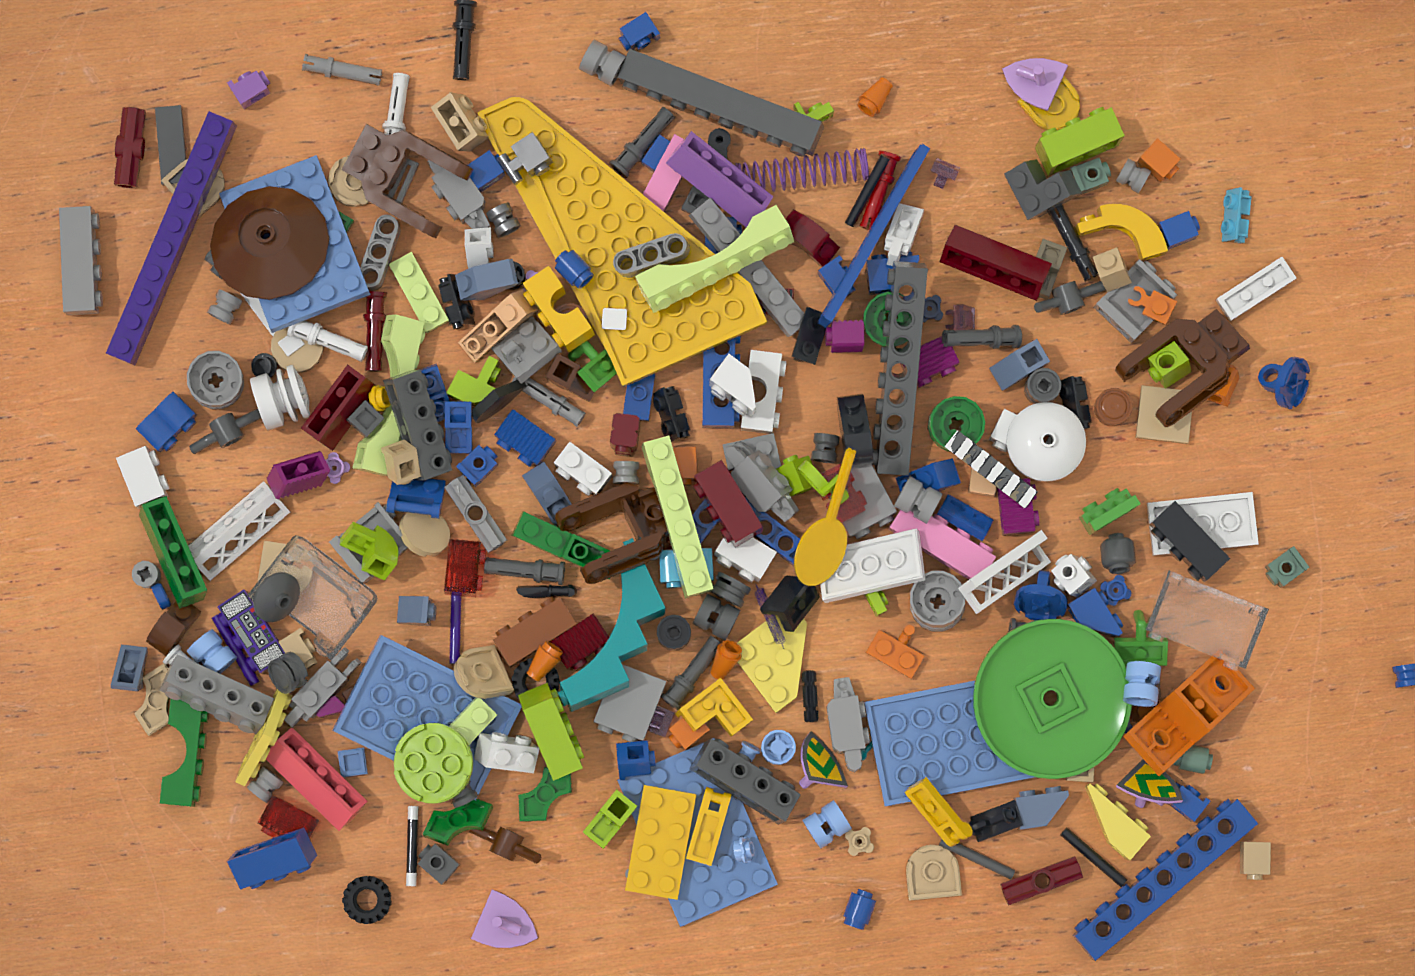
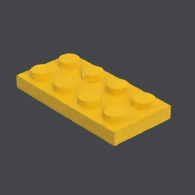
M644 785L625 891L678 900L696 794Z

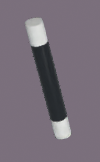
M408 806L406 886H417L418 806Z

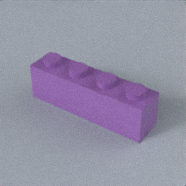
M692 131L677 146L666 162L675 172L684 177L707 197L711 198L718 206L746 228L752 217L765 211L773 198L770 193Z

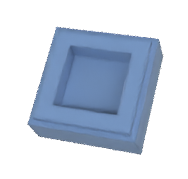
M364 747L338 751L342 777L368 774Z

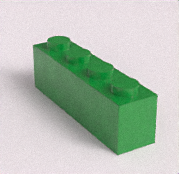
M167 496L142 504L139 517L179 609L204 600L207 588Z

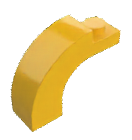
M1101 205L1097 209L1099 217L1096 218L1095 214L1080 218V223H1077L1075 227L1079 237L1106 229L1119 230L1125 233L1133 241L1138 257L1142 262L1163 256L1168 252L1163 234L1156 223L1142 211L1128 205Z

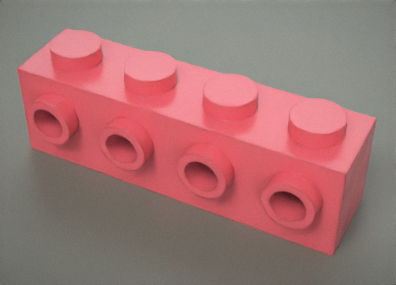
M293 728L283 734L276 741L275 745L270 748L266 760L338 831L346 826L368 802Z

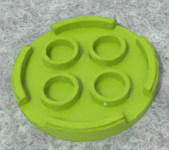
M441 723L418 725L409 730L396 746L394 756L395 778L401 789L408 796L419 802L442 803L449 801L464 790L471 778L473 756L470 746L456 729Z

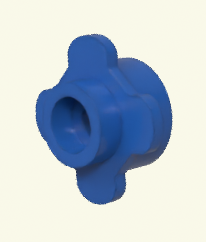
M1116 575L1109 582L1104 581L1100 586L1101 591L1105 592L1111 606H1115L1118 601L1129 599L1131 596V590L1127 589L1124 583L1125 579L1121 575ZM1114 588L1118 589L1117 593L1113 591Z

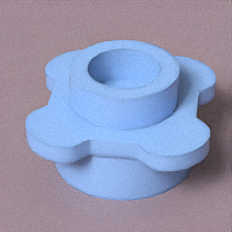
M748 836L740 837L733 844L735 858L738 862L750 863L755 854L753 842L749 841Z

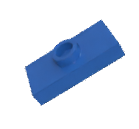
M655 373L627 385L623 414L637 415L641 421L649 422Z
M949 494L937 513L947 522L981 541L984 540L994 521Z

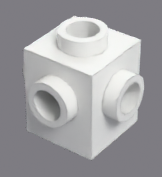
M1064 555L1055 563L1056 567L1051 570L1056 577L1054 579L1055 584L1063 592L1067 590L1070 595L1077 598L1097 581L1089 571L1092 568L1083 556Z

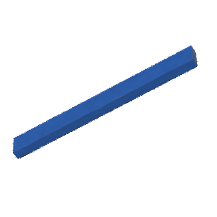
M920 144L913 152L821 314L818 324L826 328L833 321L929 152L930 148L926 145Z

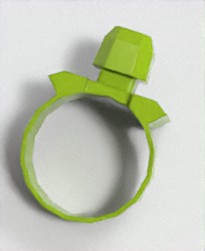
M807 460L797 468L822 497L826 496L829 492L833 494L838 474L827 482L820 472ZM846 490L844 491L841 504L849 498Z

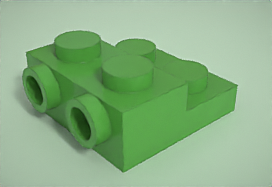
M1116 488L1105 495L1107 500L1097 505L1096 501L1084 507L1082 509L1084 514L1079 519L1088 534L1091 535L1139 506L1141 503L1136 495L1131 496L1127 488L1121 492Z

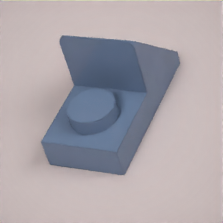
M121 644L111 681L112 689L129 691L143 689V671L148 656L147 647Z

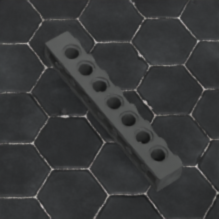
M893 261V269H888L887 284L891 285V293L885 297V311H889L888 321L883 322L882 330L883 337H886V347H881L880 362L884 363L883 373L879 372L878 388H882L881 398L876 399L875 412L879 414V424H874L873 439L877 440V447L873 449V463H871L875 465L877 474L909 475L928 272L925 263ZM904 285L912 287V292L908 296L899 295V289ZM906 311L910 313L907 321L898 322L896 320L900 312ZM900 337L908 340L903 348H896L894 346L895 340ZM897 363L905 365L904 371L900 374H895L891 371L892 367ZM900 389L903 391V394L899 399H891L889 397L891 391ZM892 415L901 417L900 421L895 425L887 423V419ZM894 440L898 442V446L894 450H886L884 448L888 441Z

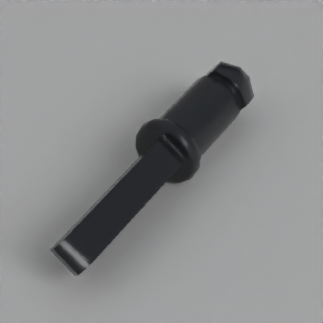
M569 584L568 586L549 585L548 587L547 585L518 586L516 588L518 594L527 598H543L548 596L549 598L552 596L572 597L577 593L576 587Z

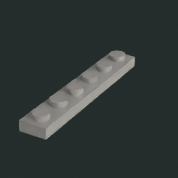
M711 198L707 199L688 215L718 252L727 248L740 236V233ZM762 260L756 261L737 272L751 283L759 303L787 337H790L800 329L804 312Z

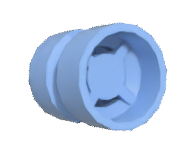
M213 629L202 635L187 650V653L196 663L202 662V666L219 674L225 671L237 659V656L228 646L223 647L221 645L223 640Z
M1128 662L1125 679L1129 683L1124 686L1123 701L1134 706H1156L1159 689L1155 685L1160 682L1161 667L1151 662Z
M784 730L769 732L761 743L763 757L773 765L787 763L792 759L796 749L794 738Z
M834 800L822 807L820 814L814 812L802 820L820 849L831 843L834 835L840 837L852 829ZM827 822L829 827L823 830L821 825Z

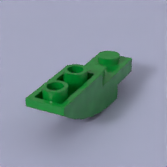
M522 511L511 535L582 568L589 562L601 558L602 554L610 552V550L567 531H561L559 527Z

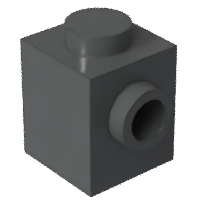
M428 844L418 855L421 858L418 865L441 885H444L461 865L438 844H434L432 847Z

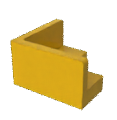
M721 678L675 713L678 718L682 716L693 731H696L715 716L730 737L753 720Z

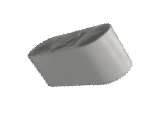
M382 215L375 222L360 267L364 278L371 271L378 274L376 282L372 284L366 283L369 291H375L382 287L401 229L398 221L391 215ZM387 222L395 225L393 232L390 234L381 232L382 225ZM378 247L386 249V255L381 259L373 257V251Z
M677 233L669 234L618 252L614 256L613 266L623 277H634L658 264L670 265L682 261L689 255L690 245L682 235ZM676 241L682 242L683 248L680 252L672 253L670 251L672 243ZM650 250H657V258L651 262L646 261V253ZM625 258L633 260V265L628 270H622L620 266Z

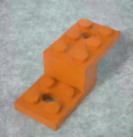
M1219 649L1123 737L1153 771L1160 776L1190 747L1210 732L1255 688ZM1215 680H1219L1223 684L1224 690L1216 685ZM1154 735L1161 737L1163 745L1156 742Z

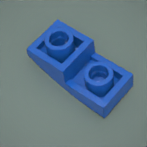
M436 363L419 370L427 378V391L430 399L433 400L436 406L435 416L437 422L445 420V401L450 400Z

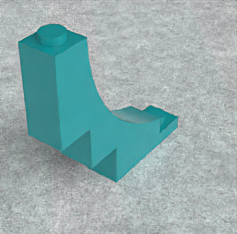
M633 538L624 541L623 546L634 542ZM645 564L621 573L622 601L620 612L611 636L602 650L583 669L560 682L561 691L557 692L562 706L568 705L570 712L629 687V678L621 662L647 651L648 644L639 626L664 616L666 609Z

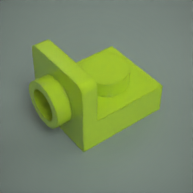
M799 102L793 106L794 111L822 122L833 117L834 110L829 102L824 105L821 102L813 105L808 109V114L804 112Z
M882 590L864 594L876 617L887 611L885 606L888 605V601Z

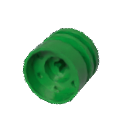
M885 292L874 297L868 303L863 316L866 334L873 342L886 347V337L882 335L883 321L886 319L885 314L889 313V311H885V297L890 295L891 292ZM902 311L897 315L898 319L896 320L898 322H905L909 319L910 313ZM900 337L895 340L894 346L902 345L908 340Z
M953 396L944 399L933 408L928 419V431L930 438L938 447L949 451L945 445L957 432L956 429L950 430L949 425L952 423L951 418H954L956 421H962V425L959 428L963 435L975 444L980 441L985 429V418L983 411L976 402L967 397Z

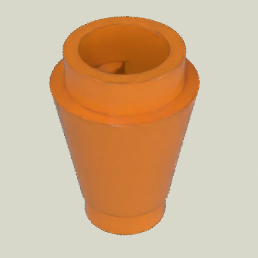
M881 77L859 96L858 108L870 117L879 114L890 90L893 88L891 82Z
M725 640L717 646L710 671L714 678H721L723 680L741 659L742 649L736 642Z
M545 641L543 645H539L527 674L540 682L561 661L560 657L563 652L551 642Z

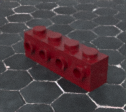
M954 225L940 258V263L1035 301L1038 300L1052 266V263L958 225Z

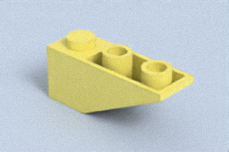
M1097 783L1094 786L1087 784L1085 789L1106 842L1126 860H1131L1151 837L1146 832L1149 828L1136 818L1133 821L1126 815L1128 810L1121 803L1116 801L1113 804L1107 799L1108 793Z

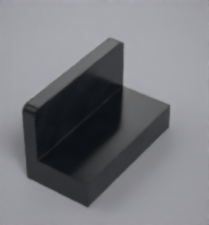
M787 575L764 602L760 611L762 614L777 615L784 630L794 632L820 596L815 586L805 585L797 576Z

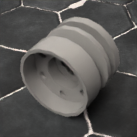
M207 351L198 355L191 362L187 371V386L194 399L202 406L212 410L224 409L233 405L240 398L244 388V376L237 361L229 354L221 351ZM214 375H217L219 379H223L219 383L220 387L215 388L213 384H209V382L213 381Z
M945 571L925 573V580L914 583L910 591V610L914 620L922 628L931 632H943L953 628L961 620L965 611V598L958 589L962 585L961 582L954 575ZM936 598H941V603L945 605H940L939 609H935L934 604L930 602H934Z

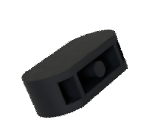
M856 394L837 397L838 420L844 454L848 448L856 450L852 466L873 463L872 439L864 395Z

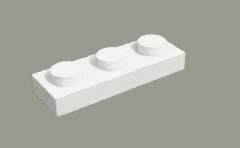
M1280 257L1218 297L1216 302L1228 320L1232 321L1294 281L1296 276L1284 258Z

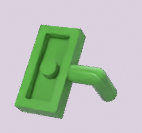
M586 341L569 352L568 358L571 361H576L584 353L591 361L577 373L591 390L596 392L614 377L617 372L606 349L599 354Z
M1141 610L1134 611L1136 637L1114 638L1115 650L1120 655L1125 666H1127L1128 662L1144 661L1155 663L1159 666H1167V637H1146L1147 623L1144 613Z

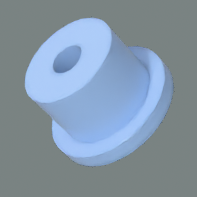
M742 741L741 745L743 747L739 753L749 757L752 762L756 754H760L761 750L749 742Z

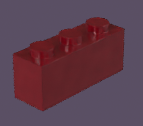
M347 364L301 429L333 451L351 427V424L346 419L363 401L369 402V393L375 384Z
M722 460L694 476L696 484L692 486L700 499L704 497L709 504L706 509L712 520L720 522L723 527L720 532L727 544L732 542L736 548L763 532L762 524Z

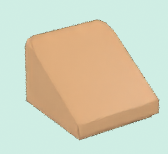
M972 468L968 493L994 497L996 486Z

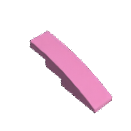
M675 134L643 193L646 198L663 212L666 211L674 192L683 178L666 164L674 150L684 140Z

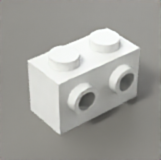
M571 442L567 444L554 461V465L557 467L555 472L567 481L571 477L579 483L577 488L587 496H590L591 493L594 495L599 494L613 476L609 470Z
M144 446L116 458L135 507L141 509L142 504L165 496L168 497L166 490L170 489L165 475L160 476L156 466L160 465V462L154 450L150 451L149 448Z
M723 538L714 556L717 557L716 561L728 569L731 566L740 571L739 575L743 579L752 583L753 580L760 581L777 552L755 538H751L736 548L732 542L727 544Z
M492 732V734L479 733L474 759L486 768L534 773L539 747L531 742V738L522 735L508 737L498 732Z

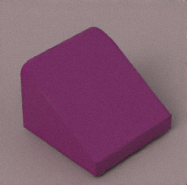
M332 695L316 712V715L319 718H324L341 713L345 704L337 696Z

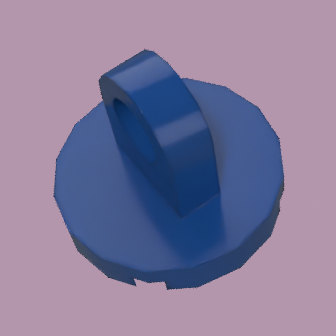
M1294 356L1286 360L1283 366L1278 364L1264 366L1259 372L1258 380L1265 390L1275 393V399L1280 407L1292 409V406L1297 407L1306 395L1309 386V380H1306V373L1309 374L1310 368L1305 359ZM1273 373L1278 374L1276 380L1272 382L1266 381L1269 375Z
M1039 570L1037 584L1023 586L1016 591L1014 599L1015 609L1019 613L1020 611L1025 613V617L1030 620L1056 619L1057 616L1061 615L1062 617L1065 615L1068 601L1060 590L1050 586V571Z

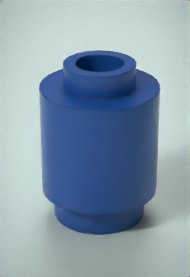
M567 250L563 251L555 260L557 263L555 269L571 286H576L578 289L583 288L594 276L590 271L591 267L574 250L567 252Z
M858 889L857 893L851 892L843 915L845 917L844 924L864 930L865 925L869 924L876 904V900L872 899V893Z

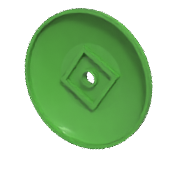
M1042 619L1016 627L1001 637L991 647L976 675L973 689V709L977 726L984 741L992 752L1008 766L1038 778H1066L1093 768L1114 750L1120 742L1129 722L1132 705L1123 701L1124 686L1129 683L1125 679V664L1115 648L1103 636L1077 622L1063 619ZM1049 690H1053L1057 694V701L1053 705H1046L1043 700L1044 694Z

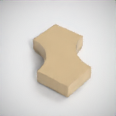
M162 664L143 676L146 686V697L143 705L134 715L148 736L168 725V702L170 698L164 692L159 691L169 669L167 664Z

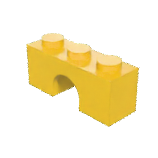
M549 266L523 282L526 290L523 293L525 299L531 307L533 305L538 307L540 313L537 316L545 327L550 325L555 333L551 336L559 348L565 346L567 351L571 352L595 336L591 325L578 307L566 314H561L554 310L556 301L564 296L566 292Z

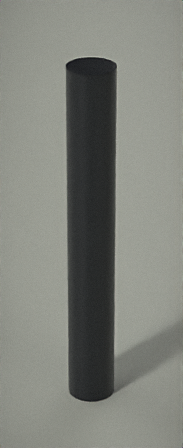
M880 155L845 221L847 225L855 226L890 160L888 156Z
M1066 827L1062 831L1061 837L1117 885L1122 887L1128 879Z

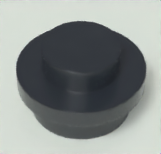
M268 353L258 354L252 361V372L255 376L267 373L272 378L277 370L276 359Z

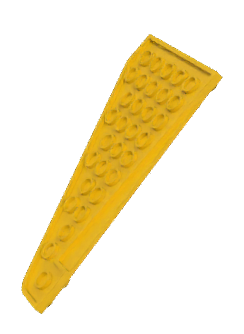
M511 97L477 112L479 117L485 122L487 126L485 132L499 156L506 153L512 161L517 156L511 146L533 132L552 159L553 163L549 165L550 169L540 176L535 174L531 177L525 168L518 171L523 180L515 186L555 259L565 250L567 252L574 250L591 267L590 271L594 274L593 278L581 289H578L576 286H571L611 358L623 387L768 323L751 283L737 272L718 280L713 285H708L694 292L691 296L685 297L665 309L653 313L640 291L636 277H623L614 268L613 259L618 252L669 234L677 233L686 239L690 245V252L682 261L670 265L689 264L704 260L715 254L529 100L521 97ZM680 241L672 243L670 251L672 253L680 252L683 248V243ZM648 251L645 256L646 261H654L658 256V251ZM625 258L621 262V269H630L633 265V260ZM603 309H626V329H602Z

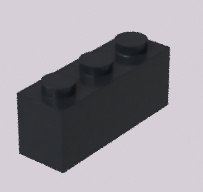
M1176 501L1172 502L1149 524L1153 528L1150 531L1159 542L1164 540L1171 547L1169 549L1171 555L1179 562L1183 560L1189 566L1187 571L1197 581L1200 579L1203 582L1207 581L1230 559Z

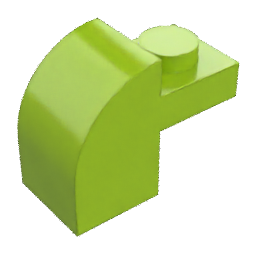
M489 356L477 379L458 370L447 391V395L457 401H472V406H477L492 390L496 389L489 384L490 382L495 383L502 369L499 368V360Z
M352 522L340 538V546L363 556L361 570L385 580L397 565L398 546L394 538L378 525L374 530Z
M616 789L583 833L604 849L632 815L637 805Z

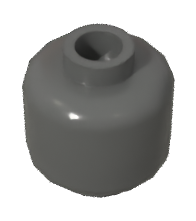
M1122 533L1110 534L1108 539L1101 543L1100 551L1103 567L1112 574L1129 572L1130 568L1136 563L1133 540L1124 537Z

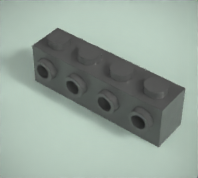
M411 370L383 380L401 439L406 440L417 449L421 477L414 480H427L452 471V457L443 442L444 432L441 425L437 423L435 416L436 406L429 397L426 376L421 370Z
M710 739L704 742L690 767L691 771L723 791L732 794L731 796L779 825L786 822L801 795L795 791V787L791 783L784 780L780 782L772 777L773 773L770 770L761 766L759 768L750 763L751 759L742 753L736 754L728 749V744L720 739Z

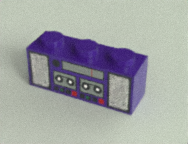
M244 589L217 606L221 612L217 615L225 628L230 626L235 635L232 636V639L239 650L244 648L249 655L246 661L253 672L257 670L261 674L268 672L269 662L275 658H280L285 652L269 624L255 613L253 599L248 591Z

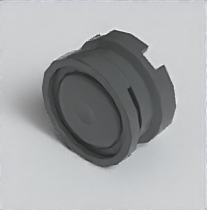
M719 572L716 576L717 582L715 585H712L713 590L711 592L741 608L744 604L743 598L750 593L751 588Z
M291 651L286 652L280 658H275L269 662V677L281 693H291L295 688L302 687L307 683V680H305V677L308 676L307 669L303 661Z

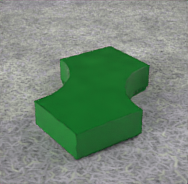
M544 767L543 776L538 786L528 793L518 795L519 822L546 821L547 812L552 802L561 795L572 793L571 773L553 781L548 767Z
M476 799V801L472 800L463 806L449 811L434 810L423 832V836L448 846L451 840L463 831L471 829L483 831L493 810V805Z

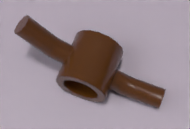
M501 826L497 833L486 828L483 831L477 829L469 831V833L491 842L492 845L489 851L510 861H514L516 855L536 864L541 861V854L521 845L524 839L523 836Z

